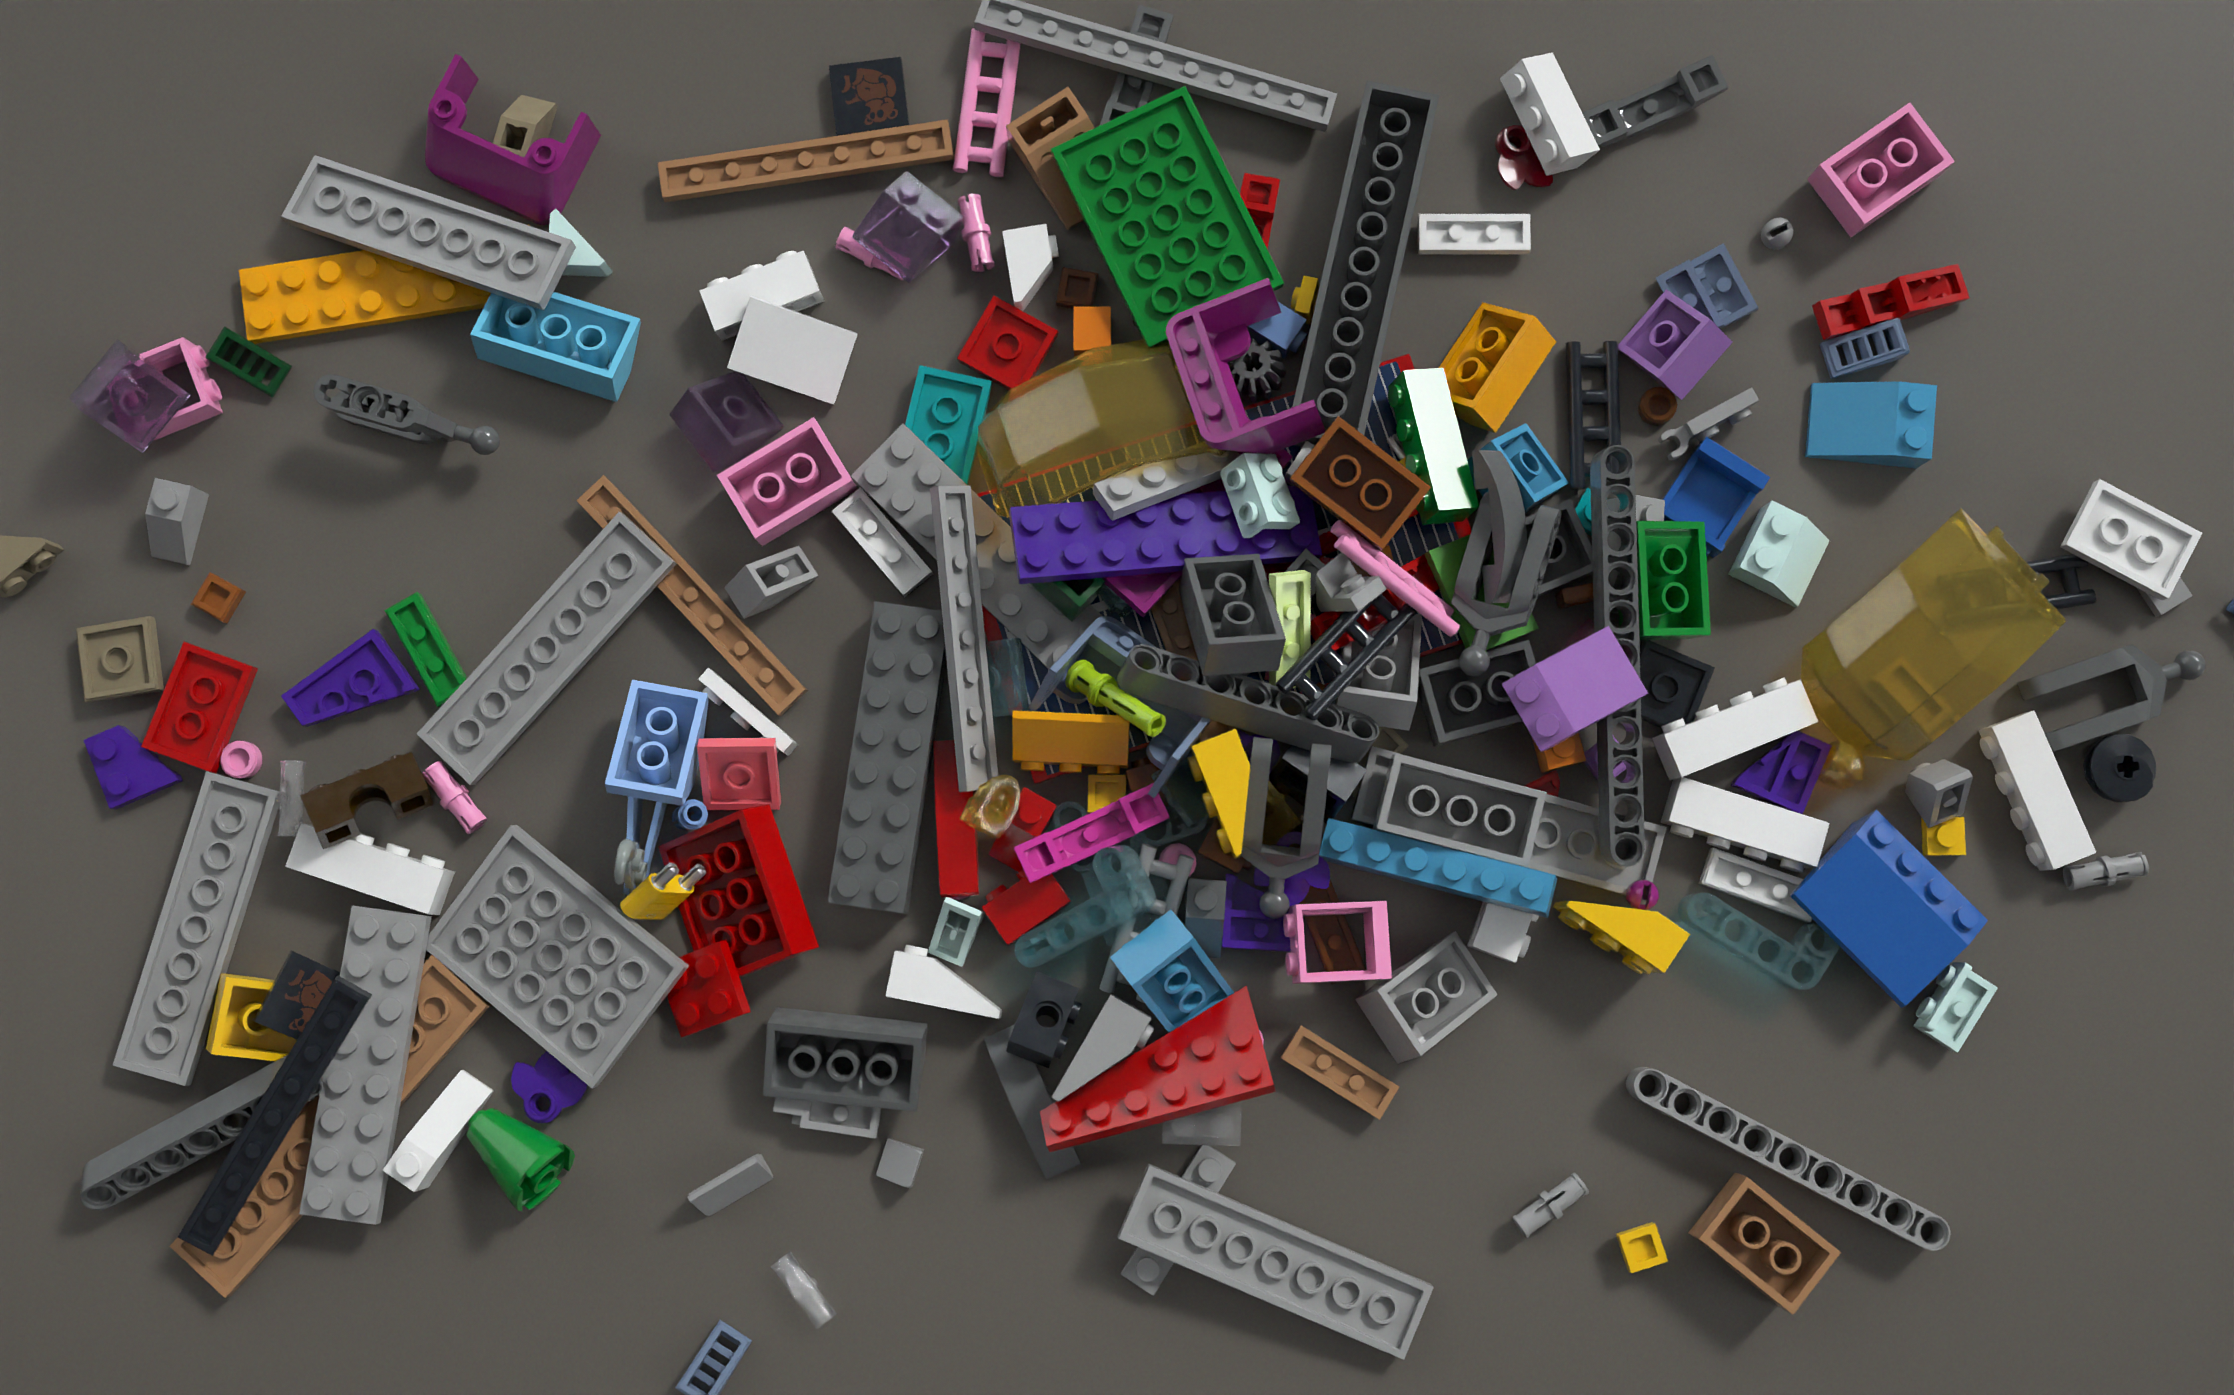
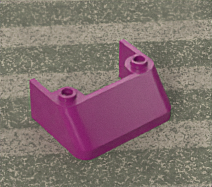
M455 54L428 106L425 163L427 168L437 178L536 224L549 225L550 213L554 209L562 213L601 134L586 113L580 112L564 144L552 138L538 139L531 144L523 158L461 129L467 116L466 103L479 78L462 56Z
M1269 278L1174 315L1166 326V335L1199 431L1205 443L1214 449L1271 454L1326 432L1314 399L1272 416L1260 417L1250 422L1246 416L1228 362L1243 356L1248 351L1251 338L1247 326L1282 313Z

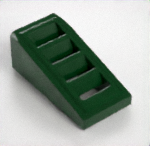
M225 326L205 356L206 359L273 398L293 367ZM236 341L240 345L230 361L227 362L223 358L232 343ZM248 348L253 352L242 370H240L236 365ZM259 356L265 358L266 360L256 376H250L249 372ZM275 364L279 368L267 386L261 381L271 365Z

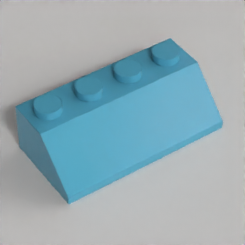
M553 292L545 310L491 293L470 336L477 359L617 402L631 373L641 320L637 317Z

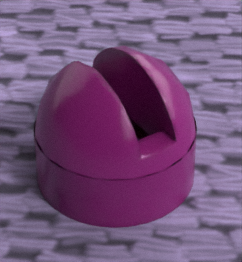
M1636 880L1628 886L1626 899L1634 909L1649 910L1657 904L1659 892L1651 881ZM1644 885L1649 886L1646 905L1640 904Z

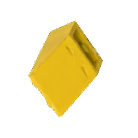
M1233 729L1193 745V756L1188 757L1187 762L1195 782L1201 780L1204 782L1207 792L1202 794V800L1209 817H1218L1222 829L1217 830L1216 834L1224 854L1232 852L1234 859L1240 857L1242 852L1250 763L1237 731Z
M1577 901L1555 902L1553 908L1561 912L1558 918L1563 923L1575 930L1581 928L1593 934L1590 938L1591 942L1607 952L1612 950L1624 956L1622 963L1638 974H1642V972L1648 975L1650 973H1665L1690 936L1684 929L1656 911Z

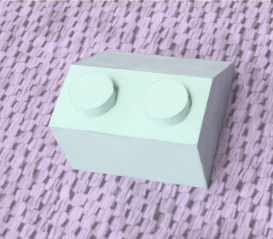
M1772 500L1760 508L1728 575L1796 608L1799 606L1830 540L1807 517Z

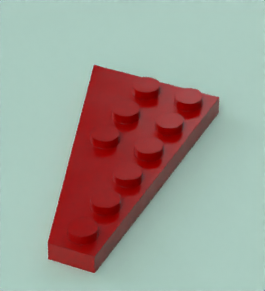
M1247 985L1090 1080L1060 1101H1056L1041 1110L1040 1116L1049 1152L1276 1092Z

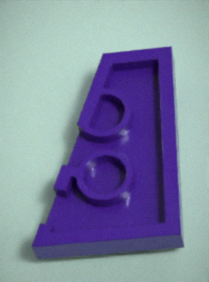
M372 629L286 691L281 697L300 724L309 727L419 691L420 689L379 631Z

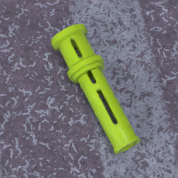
M1079 660L1068 670L1065 678L1066 687L1074 693L1081 692L1087 696L1088 702L1095 707L1106 706L1123 719L1143 730L1148 736L1155 737L1163 730L1166 723L1164 715L1157 713L1137 698L1120 689L1115 678L1109 674H1100L1095 670L1092 663L1087 660Z

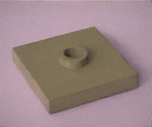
M146 616L76 628L84 702L94 703L164 691L154 617Z

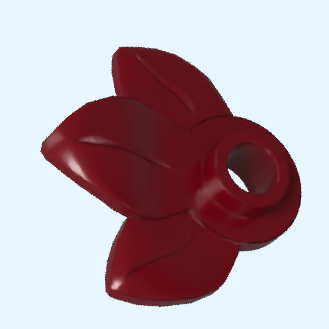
M1520 125L1503 128L1495 140L1496 150L1500 155L1497 169L1502 181L1512 190H1517L1523 182L1534 187L1550 186L1553 183V175H1546L1524 128ZM1509 142L1514 143L1517 148L1511 146Z

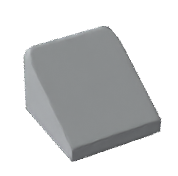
M887 1138L876 1176L911 1189L924 1149Z

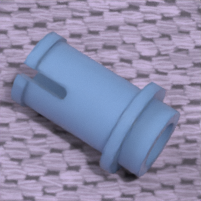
M694 799L687 800L684 806L677 807L672 814V821H678L675 826L682 830L701 828L708 818L706 806ZM692 811H693L694 814L691 815V820H690V819L688 818V816H687V812H692Z

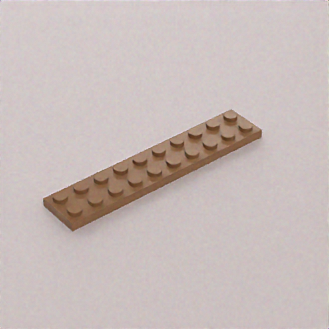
M433 955L427 959L423 966L400 1107L491 1006L487 1000ZM319 1095L308 1101L214 1255L212 1256L178 1237L170 1245L183 1260L224 1298L232 1296L303 1216L299 1212Z

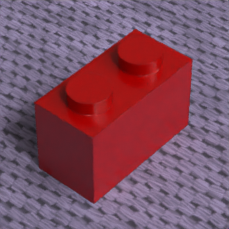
M1024 870L1016 874L1020 881L1007 889L1002 884L985 896L988 903L982 906V909L1007 945H1011L1072 902L1053 874L1029 883Z

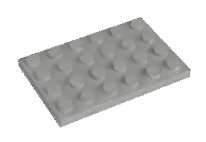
M510 825L430 932L426 948L430 954L592 1089L600 1085L689 967L683 960L633 919L626 916L622 910L518 825Z

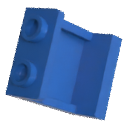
M1705 437L1696 446L1662 498V500H1665L1664 521L1705 522L1706 557L1714 558L1722 553L1725 548L1724 544L1756 494L1763 490L1771 477L1710 438Z

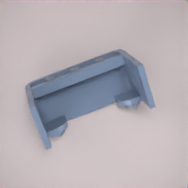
M1109 616L1098 617L1049 669L1029 709L1036 711L1052 693L1072 704L1085 702L1087 696L1081 692H1072L1065 684L1068 670L1079 660H1087L1093 664L1095 670L1100 674H1109L1115 678L1118 687L1122 689L1118 684L1117 676L1131 649L1140 644L1155 646L1119 620ZM1131 695L1166 718L1163 730L1151 739L1146 748L1149 760L1162 770L1148 792L1150 796L1155 798L1191 751L1192 746L1196 744L1212 720Z

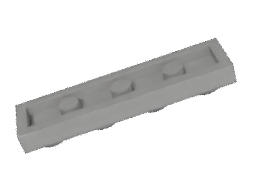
M1203 442L1094 483L1093 495L1113 521L1221 479V470L1240 455L1237 451L1211 448Z
M1203 1141L1181 1178L1218 1193L1235 1167L1236 1162ZM1137 1247L1121 1271V1275L1154 1296L1174 1262Z

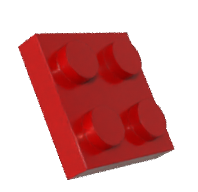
M993 296L957 360L964 366L1023 397L1059 335L1058 330L1002 299Z
M727 940L713 943L679 957L689 967L668 993L667 998L681 1038L751 1012Z

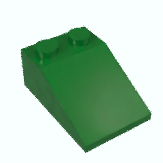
M1636 521L1639 640H1687L1711 635L1705 522ZM1618 610L1620 627L1623 623V615L1620 612V610Z

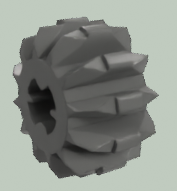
M1253 338L1248 351L1243 356L1228 362L1241 400L1249 395L1250 401L1255 404L1258 396L1263 395L1266 399L1270 400L1272 396L1271 390H1281V379L1285 377L1286 369L1282 363V354L1279 350H1272V345L1269 341L1258 346L1257 341Z

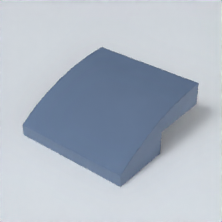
M1724 243L1692 261L1687 260L1655 278L1663 293L1667 289L1711 319L1719 329L1758 310L1755 300Z

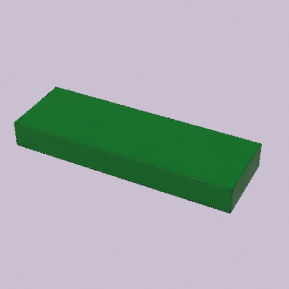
M416 592L384 611L436 706L441 707L467 679V676L422 594Z

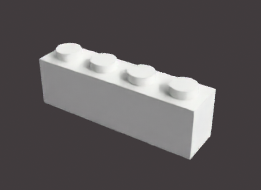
M1785 677L1763 685L1766 693L1753 697L1752 692L1749 691L1729 699L1732 706L1719 711L1717 705L1696 712L1698 720L1689 724H1685L1683 718L1661 726L1664 734L1656 736L1652 740L1669 780L1686 776L1817 723L1818 719L1801 679L1788 684Z
M2035 711L2022 713L1978 730L1981 735L1980 747L1982 752L1988 759H1991L1997 772L1995 774L1996 784L1999 790L2004 795H2007L2012 807L2010 810L2011 819L2014 825L2023 832L2027 841L2026 853L2032 864L2037 866L2039 871L2054 870L2095 854L2096 850Z
M1684 777L1673 779L1661 823L1670 825V832L1687 838H1692L1694 833L1708 837L1706 843L1727 850H1729L1730 845L1744 849L1743 855L1766 861L1767 856L1781 860L1780 867L1803 873L1804 868L1818 866L1830 824Z
M301 823L285 867L425 914L440 915L455 874L454 871L443 868L445 861L423 855L422 859L418 860L408 856L409 849L387 843L386 849L373 845L375 838L362 833L323 849L313 825Z

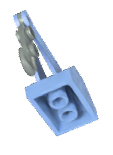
M632 680L605 781L607 793L628 796L627 839L622 840L619 844L614 871L615 882L617 884L624 882V895H629L649 876L667 803L684 806L694 786L699 766L697 744L699 738H704L709 704L708 693ZM643 799L656 801L645 850L639 849Z

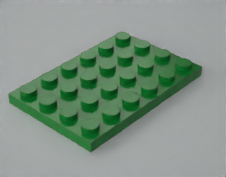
M1186 86L1051 148V155L1149 351L1169 342L1166 335V326L1169 320L1180 312L1266 278H1269L1273 291L1284 286V281Z

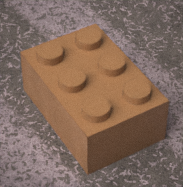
M1736 1172L1688 1232L1777 1306L1792 1315L1798 1310L1841 1253L1752 1180Z

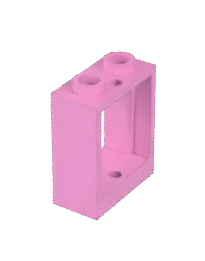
M181 337L99 370L125 439L142 446L223 413L219 400L222 399L221 391L216 382L209 377L206 369L210 365L209 360L205 358L206 353L200 345L196 346L184 337ZM186 361L201 401L147 423L133 382Z
M1387 901L1296 904L1289 907L1288 914H1284L1285 937H1290L1291 952L1286 953V972L1288 976H1292L1293 984L1392 979ZM1363 914L1367 970L1307 973L1303 916Z

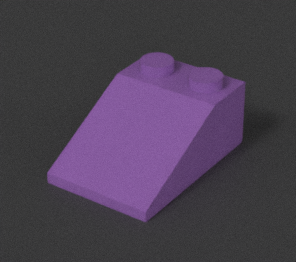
M1609 626L1502 683L1541 752L1549 750L1648 694Z

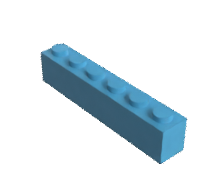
M1328 818L1319 856L1327 862L1546 918L1549 915L1557 878L1554 874Z

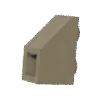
M520 95L501 115L493 144L524 158L533 142L549 137L558 107L557 104Z
M0 535V597L8 598L18 594L26 587L27 581L37 572L48 569L55 562V557L64 550L60 544L44 538Z

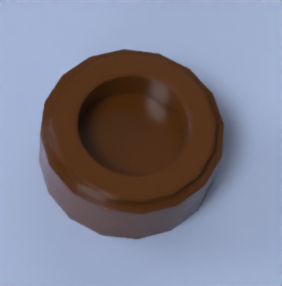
M1664 387L1650 388L1642 395L1638 402L1639 416L1649 425H1663L1671 420L1677 411L1676 397Z

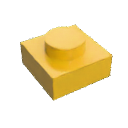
M1303 276L1301 287H1295L1291 308L1295 309V313L1306 319V324L1311 325L1320 283L1318 278Z
M1088 774V813L1101 809L1126 796V775Z
M1954 817L1930 828L1921 818L1923 856L1966 855L1964 817Z
M1650 1222L1616 1233L1628 1272L1634 1273L1668 1262L1655 1223Z

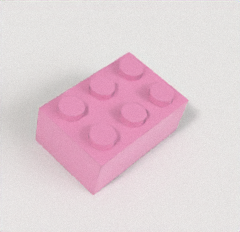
M1909 102L1821 163L1807 180L1852 238L1940 177L1955 161Z
M814 417L717 475L752 535L761 546L766 545L858 489Z

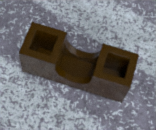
M412 751L404 755H393L381 764L368 769L355 770L343 779L330 784L317 785L310 789L309 792L300 795L323 849L360 835L355 822V816L359 808L368 802L382 801L387 803L393 809L397 820L434 805L429 788Z

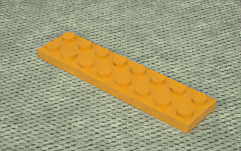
M366 250L239 270L247 340L254 344L482 309L491 294L490 292Z

